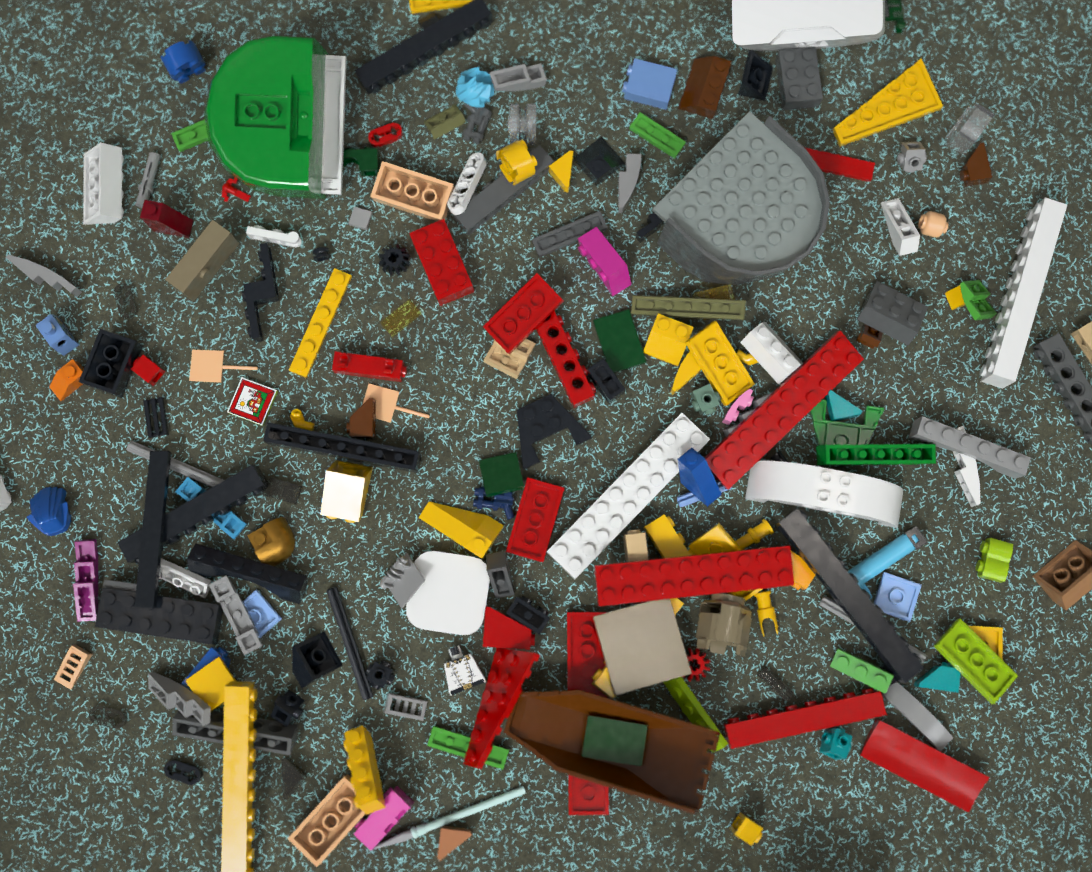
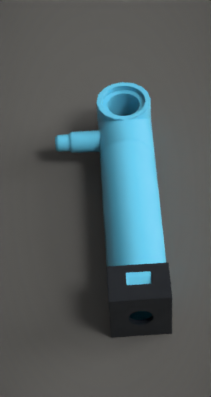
M917 526L911 527L847 572L852 573L857 578L859 587L865 589L872 598L873 596L865 583L912 551L926 544L927 540Z

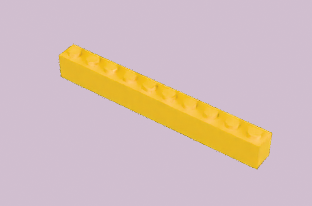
M230 681L224 689L221 872H254V868H251V861L254 859L252 841L255 836V830L252 829V821L255 818V809H252V801L255 799L253 781L256 777V770L253 769V761L256 759V749H253V741L256 740L257 734L256 729H254V721H256L257 710L254 709L257 689H254V682Z

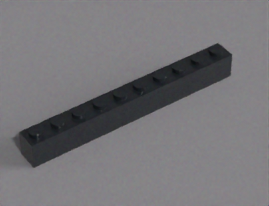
M794 509L775 524L898 681L902 683L908 682L924 669L921 665L922 660L920 657L909 650L908 642L902 636H898L893 623L889 620L886 621L882 616L884 614L882 609L871 602L870 594L865 589L859 587L857 584L858 580L852 573L847 572L844 568L846 565L839 557L836 558L832 553L833 548L831 545L820 538L821 533L815 526L809 524L807 515L802 510Z

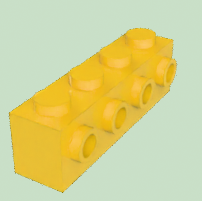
M363 725L344 732L345 740L343 744L349 756L347 758V765L352 772L350 782L353 789H355L354 803L356 807L360 808L365 814L386 808L371 733Z

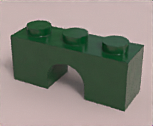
M365 147L364 149L346 148L343 150V169L349 163H356L359 165L361 176H377L380 169L378 149L373 147Z

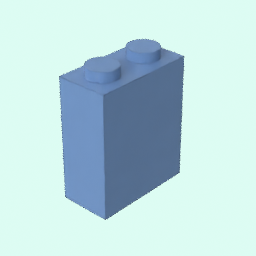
M634 58L633 65L629 64L627 71L629 80L624 82L622 92L625 93L624 99L667 110L677 69Z

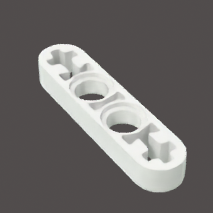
M474 153L469 157L448 200L447 206L454 215H459L465 211L486 168L487 161L482 153ZM475 174L472 178L467 179L469 175ZM468 188L466 192L460 193L461 190Z

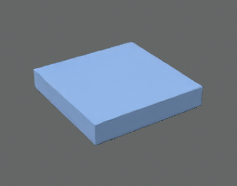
M883 572L873 604L878 605L885 614L910 622L921 584Z
M257 589L243 601L260 638L282 619Z

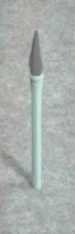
M524 786L429 823L418 825L416 828L413 826L411 830L402 832L374 848L393 845L411 838L416 839L418 835H424L428 831L526 794Z

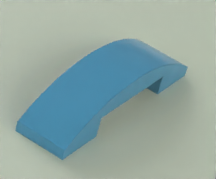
M187 477L175 492L188 502L207 490ZM233 511L223 516L218 515L213 521L234 540L247 525Z

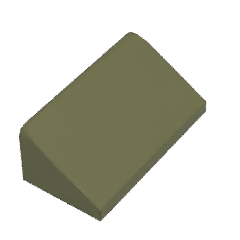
M456 104L424 121L434 140L466 123L463 113Z

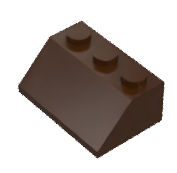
M716 56L694 59L678 109L713 119L732 61Z

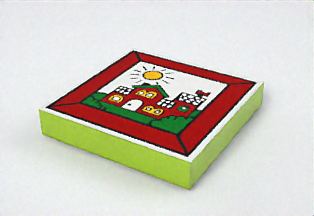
M242 377L227 413L264 426L278 391Z

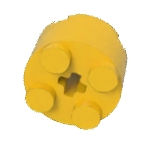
M523 139L517 140L496 152L497 160L501 159L502 162L499 165L502 173L510 183L513 182V185L535 175V166H537L536 158L533 155L530 156Z

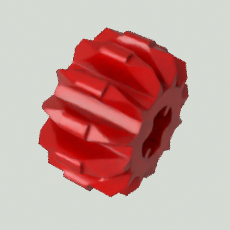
M688 648L689 655L686 654L688 662H693V659H696L698 668L691 670L692 674L688 675V681H692L694 675L695 680L698 682L700 681L699 674L703 678L706 677L703 670L710 671V668L705 666V664L710 663V659L703 660L706 653L703 652L699 656V648L695 649L694 655L692 649Z

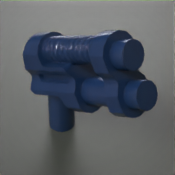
M483 486L475 488L474 495L478 496V499H474L473 507L481 510L483 508H493V511L503 508L507 520L515 518L511 509L514 501L513 492L495 495L494 501L484 500L486 492Z

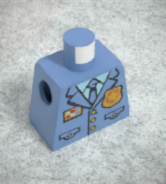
M51 314L36 324V327L48 344L64 356L79 346L60 317ZM62 340H66L64 344L60 345Z

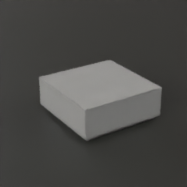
M354 207L348 224L367 230L373 213L372 211Z

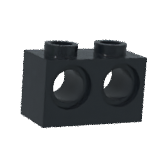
M604 358L588 368V376L608 404L625 393L626 389Z

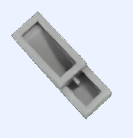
M541 63L528 67L522 64L489 73L495 91L536 89L545 86L547 81Z
M626 154V172H619L618 213L624 211L635 191L641 166V154Z

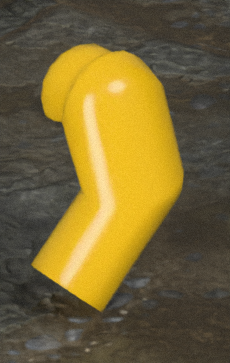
M738 350L736 353L741 362L746 365L759 363L750 353L746 354L741 350Z
M293 409L291 411L290 418L295 428L314 430L315 423L305 421L300 409Z

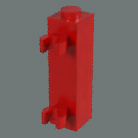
M335 351L332 371L336 374L402 382V378H406L407 366H404L403 360Z

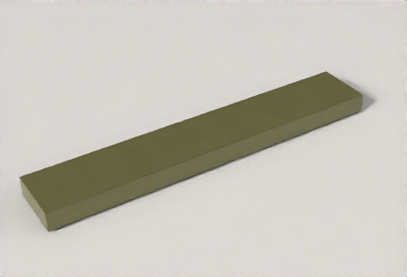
M633 295L631 314L657 316L659 313L667 317L745 320L747 301Z

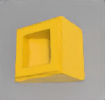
M960 285L945 293L951 310L965 305Z

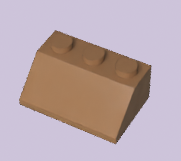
M1075 540L1032 577L1056 604L1068 610L1092 589V550Z

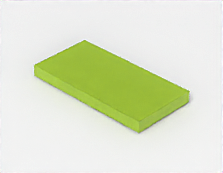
M961 618L956 619L934 645L991 704H995L1018 677Z

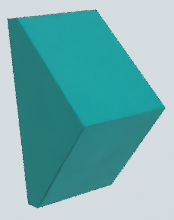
M831 390L825 396L830 421L855 418L863 412Z

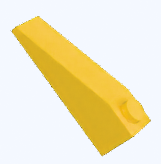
M430 501L419 516L421 520L483 559L504 525L488 515Z

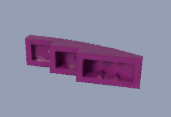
M97 539L77 540L74 542L76 582L73 583L77 622L96 621L98 613Z

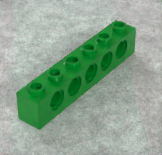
M935 444L816 446L817 465L936 464Z

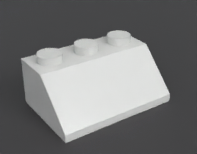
M766 322L760 323L740 342L778 384L783 382L803 364Z

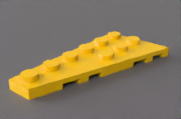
M922 58L834 127L833 133L839 146L849 144L943 108Z

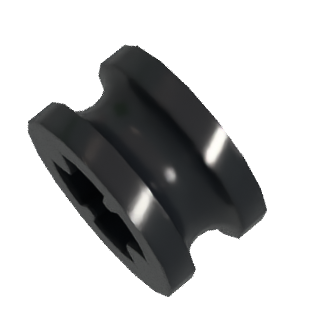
M320 247L312 251L315 255L314 261L329 260L331 258L330 254H328L329 248Z

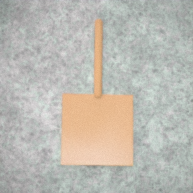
M192 350L189 381L221 383L223 369L258 370V367L223 365L224 351Z
M368 384L363 404L369 398L376 400V419L391 423L395 409L430 418L428 414L396 406L400 392Z

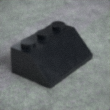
M100 329L79 383L122 398L133 372L131 370L133 363L139 357L143 346L135 340Z

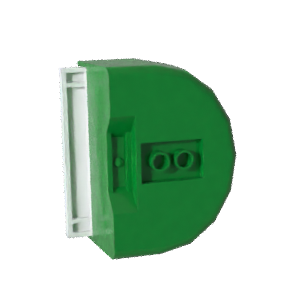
M270 36L248 40L226 56L211 81L204 112L208 142L223 168L252 190L278 197L326 199L324 194L342 195L347 57L329 55L315 38Z

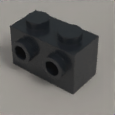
M524 596L521 599L516 597L507 614L540 635L550 619L547 616L549 612L540 606L538 609L531 606L532 601Z

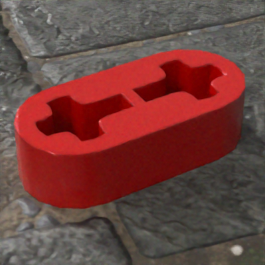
M397 123L384 125L370 131L368 140L373 147H382L401 139L403 135L402 128ZM393 128L397 131L395 136L391 133ZM374 135H378V137H380L379 142L373 140Z

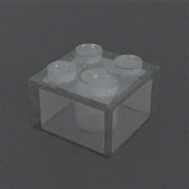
M977 102L972 108L968 106L946 135L948 140L944 145L963 157L977 141L995 114Z

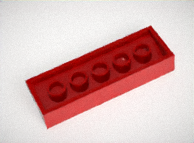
M875 719L859 753L863 758L968 813L978 794L990 778Z

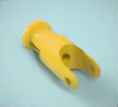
M771 590L758 592L754 595L758 604L757 614L760 629L764 637L762 623L766 618L773 620L778 635L775 609L771 605L770 600Z

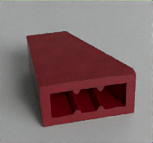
M144 200L140 218L153 232L190 238L194 220L164 203Z

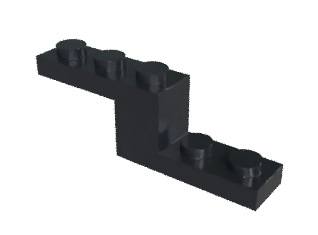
M268 243L260 244V251H258L259 260L263 262L264 267L261 269L263 280L243 284L244 291H242L243 301L247 304L245 316L250 323V326L247 328L248 334L255 342L263 341L258 305L280 301L272 252Z

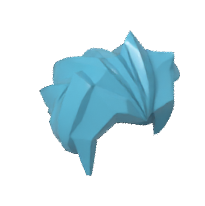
M480 67L471 68L460 73L461 76L457 81L456 95L460 101L477 108L484 107L485 102H490L489 98L494 96V86L489 73L479 70Z

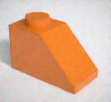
M73 359L56 372L49 386L60 401L83 385L79 383L84 368Z

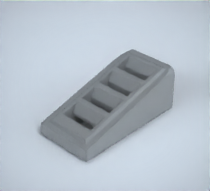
M387 693L383 713L423 721L427 701ZM394 698L396 699L394 710H390L392 700ZM404 700L402 712H399L400 702ZM412 702L410 714L406 713L408 703ZM416 703L420 704L418 715H414Z

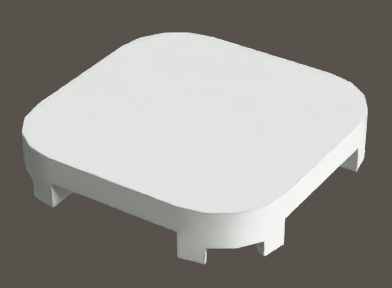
M427 551L421 554L414 564L424 577L425 582L407 602L406 615L409 621L415 627L424 630L457 635H470L476 632L482 626L485 619L490 584L486 564L481 559L438 551Z

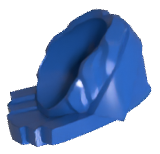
M46 487L35 494L34 498L30 499L31 514L27 518L38 530L47 536H55L67 531L69 528L71 514L65 501L66 491L63 488Z

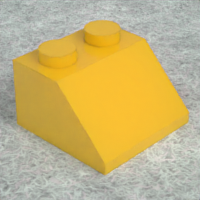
M658 313L643 353L678 366L687 346L685 342L690 338L694 327Z

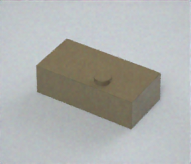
M212 220L165 280L178 292L194 302L239 245L238 241L228 230Z

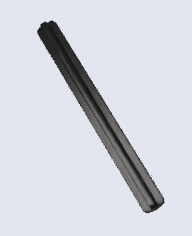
M337 587L329 588L327 595L362 699H370L374 695L369 681L366 680L367 674H365L366 671Z

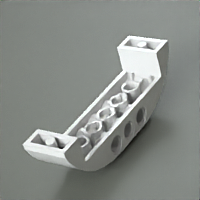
M758 461L750 469L745 499L762 503L774 501L878 521V525L898 528L903 489L898 485L881 479L791 462Z

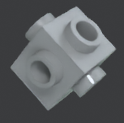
M902 142L901 153H898L897 162L903 171L912 173L923 169V163H926L927 156L922 143Z

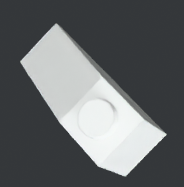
M900 199L881 202L891 240L899 256L918 252L920 234Z

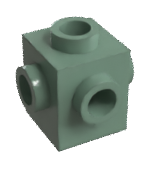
M711 384L696 389L691 393L693 399L691 401L692 406L700 415L705 413L708 416L717 411L716 408L720 405L719 401L721 399L718 392L713 391Z

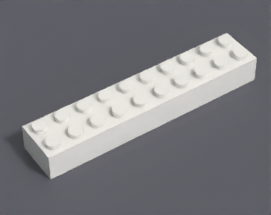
M1044 198L1040 203H1036L1035 207L1030 209L1026 215L1028 223L1021 232L1023 240L1016 249L1018 257L1011 266L1013 274L1006 283L1008 291L1002 297L1000 303L1003 307L995 320V323H998L997 328L992 331L990 336L992 344L985 353V358H987L986 365H983L980 370L981 382L1002 389L1016 382L1067 204Z
M681 413L557 540L547 553L575 580L678 474V458L690 448L699 452L710 439Z

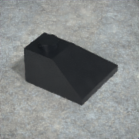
M602 136L573 158L596 186L625 165Z
M324 631L292 647V672L301 688L314 683L343 666Z

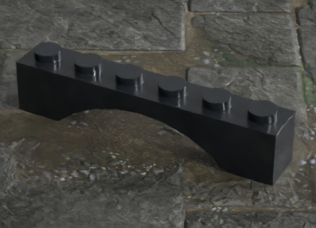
M196 543L187 558L188 570L204 577L227 575L244 579L266 588L283 600L300 604L307 589L306 575Z

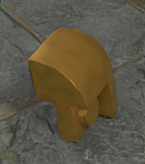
M285 517L269 521L263 527L247 535L260 562L276 566L291 556L295 548L294 534Z

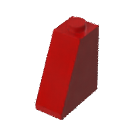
M486 607L483 647L530 650V647L535 645V634H531V629L491 607Z

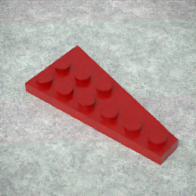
M504 648L496 649L475 725L471 733L469 746L465 754L464 765L482 769L493 748L492 741L496 735H500L502 731L500 726L504 718L508 719L522 692L521 685L525 678L530 677L532 673L530 668L534 661H538L539 654Z

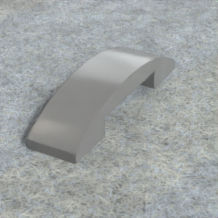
M226 575L209 584L216 601L220 603L237 636L236 640L243 654L246 655L263 646L253 620L229 577Z
M896 682L890 685L886 694L882 693V696L895 709H898L938 751L941 752L953 739L947 729L899 683Z

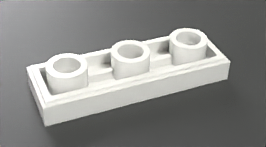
M161 558L159 579L170 582L176 587H181L194 595L206 598L209 593L211 580Z

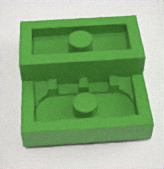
M980 280L963 281L960 283L963 300L974 320L990 319L997 314L986 300L991 293Z

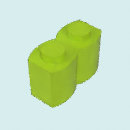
M987 538L980 546L982 556L981 560H978L976 564L977 576L999 583L1005 582L1013 552V544Z

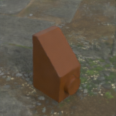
M984 142L975 148L960 171V180L964 181L965 187L985 184L992 178Z
M369 398L350 416V422H347L346 426L349 437H376V400L374 398Z

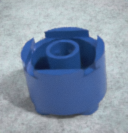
M188 40L189 44H184L183 41L173 44L165 50L166 55L164 57L161 55V60L171 78L179 81L180 84L188 81V76L194 73L199 75L205 71V61L195 43Z

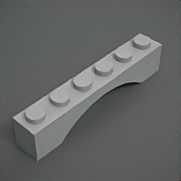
M923 416L914 420L909 434V439L923 444H935L936 447L967 455L987 464L995 471L1015 479L1026 476L1031 457Z

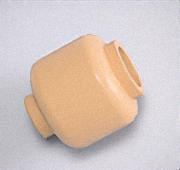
M933 211L922 214L918 222V228L921 233L934 238H938L942 233H946L949 225L944 214Z

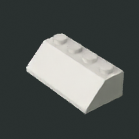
M99 143L84 153V225L115 223L122 219L124 213L122 208L124 195L122 190L124 178L122 164L124 157L121 147Z

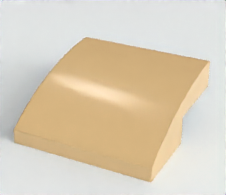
M494 339L492 347L484 358V363L517 379L536 343L525 339L509 355Z

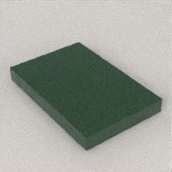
M629 309L593 320L606 363L614 373L646 364Z
M587 716L581 756L642 767L647 725Z

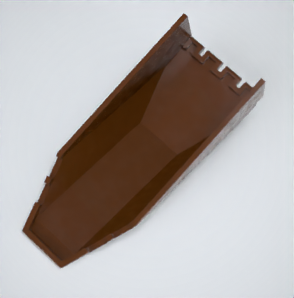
M580 690L521 692L504 729L505 734L521 746L527 748L555 771L694 815L699 814L704 795L697 793V790L706 791L709 774L702 773L703 769L711 771L715 756L707 752L708 749L716 751L720 732ZM587 716L647 725L642 767L582 757Z

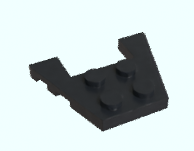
M552 394L517 409L524 470L540 463L532 444L568 428L576 446L592 439L591 435Z

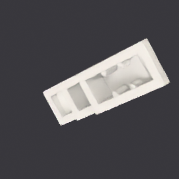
M964 426L957 428V430L966 433ZM953 451L961 468L954 473L970 506H977L980 504V482L976 460Z

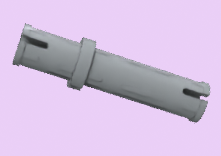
M149 152L143 179L138 186L139 193L135 202L137 207L142 208L144 200H149L150 194L153 193L154 189L152 186L161 156L157 153Z

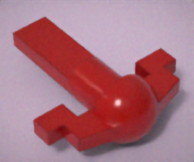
M235 177L234 179L229 178L223 184L221 196L225 198V202H228L230 198L227 196L228 193L248 202L251 198L250 195L231 186L232 183L236 184L238 181Z

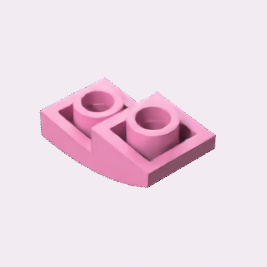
M748 389L733 403L722 421L723 423L729 425L732 421L735 422L740 412L737 409L743 411L746 406H751L754 398L751 396L753 390Z

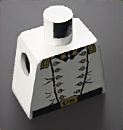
M459 645L448 649L452 661L445 663L444 666L450 696L487 682L472 654L463 656Z

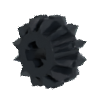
M389 244V250L386 248L382 249L384 254H379V259H381L379 265L383 267L384 273L389 271V275L393 276L394 271H396L397 275L400 276L399 270L407 271L405 266H410V261H408L410 255L406 253L405 247L400 249V245L396 244L395 248H393ZM393 257H396V258H397V259H396L397 262L393 263V262H392V261H393L392 258H393Z

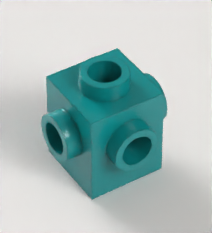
M840 727L825 729L821 737L822 743L819 752L834 760L847 759L848 752L852 746L853 736L845 733L846 730Z

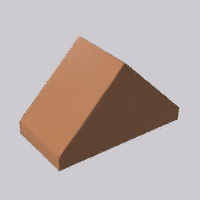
M442 826L438 860L441 861L472 836V830Z

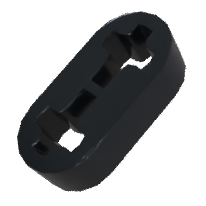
M171 760L164 766V773L170 779L188 785L197 784L202 779V770L195 765L180 760ZM176 764V768L182 771L181 773L175 772L171 774L172 770L169 767ZM194 770L197 778L191 781L190 776L186 775L185 772L190 773Z

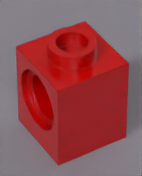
M145 355L138 357L131 368L132 371L152 386L165 373L162 368Z

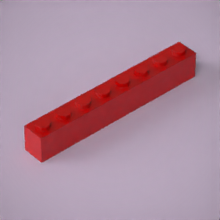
M867 688L862 690V694L855 695V692L844 693L843 698L836 699L835 696L823 698L824 702L820 703L812 700L804 702L805 706L797 707V704L785 706L786 710L778 712L776 708L766 710V714L761 716L758 713L746 715L747 719L739 720V717L727 719L728 723L723 724L728 747L734 749L885 716L887 714L881 691Z

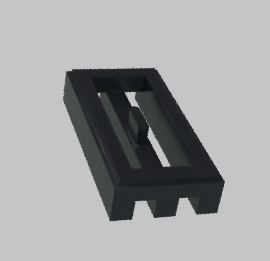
M164 398L143 400L148 438L169 435ZM156 403H159L163 432H160ZM149 404L152 405L155 433H153Z

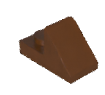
M864 324L856 341L873 349L880 344L883 333Z

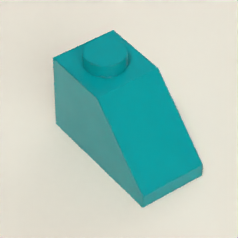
M942 662V666H934L915 681L914 686L959 693L961 673L951 663Z

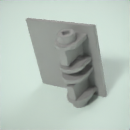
M405 553L404 556L397 558L396 563L387 571V575L381 578L379 586L382 589L389 588L400 607L403 608L425 582V579L408 553Z

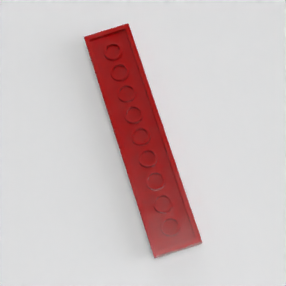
M836 331L705 457L712 474L725 489L729 490L803 419L830 390L832 391L864 360L841 331Z
M788 545L594 565L598 606L794 585L791 548Z
M567 612V691L580 690L607 698L604 693L592 685L594 681L592 677L598 669L602 670L606 665L593 617L605 614L606 612ZM568 775L569 815H609V787Z

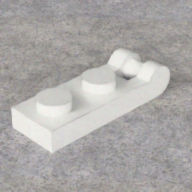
M258 225L247 227L246 234L250 239L290 247H299L302 244V240L296 232L285 234L281 230H265L264 227Z

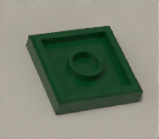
M516 452L479 460L486 497L524 489Z

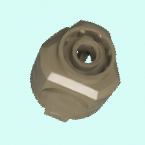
M718 593L711 594V600H704L701 603L696 631L697 648L708 649L711 653L724 655L726 646L737 647L736 655L745 657L752 612L748 607L744 606V598Z

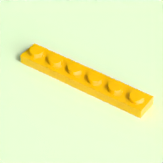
M334 268L289 368L290 372L305 378L308 377L352 275Z

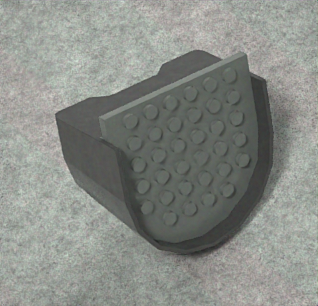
M749 111L653 208L652 211L665 222L657 245L685 271L707 283L739 285L769 279L780 275L811 253L826 229L830 198L824 174L808 151L771 116L763 124Z

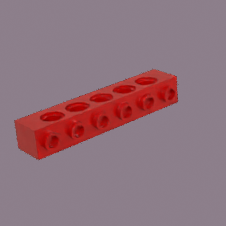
M555 311L550 314L551 318L544 320L536 328V331L573 408L593 400L596 389L593 383H589L586 378L588 373L585 366H580L578 361L580 356L576 348L572 349L570 345L572 340L568 331L564 332L562 328L564 323L561 316L556 315ZM551 330H556L559 334L556 337H551L548 333ZM562 346L567 349V352L559 354L556 349ZM571 363L575 366V369L567 371L564 366ZM575 380H580L583 386L575 388L572 383Z

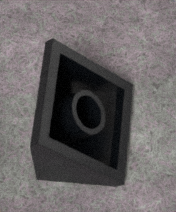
M753 50L748 52L738 95L765 101L773 67Z

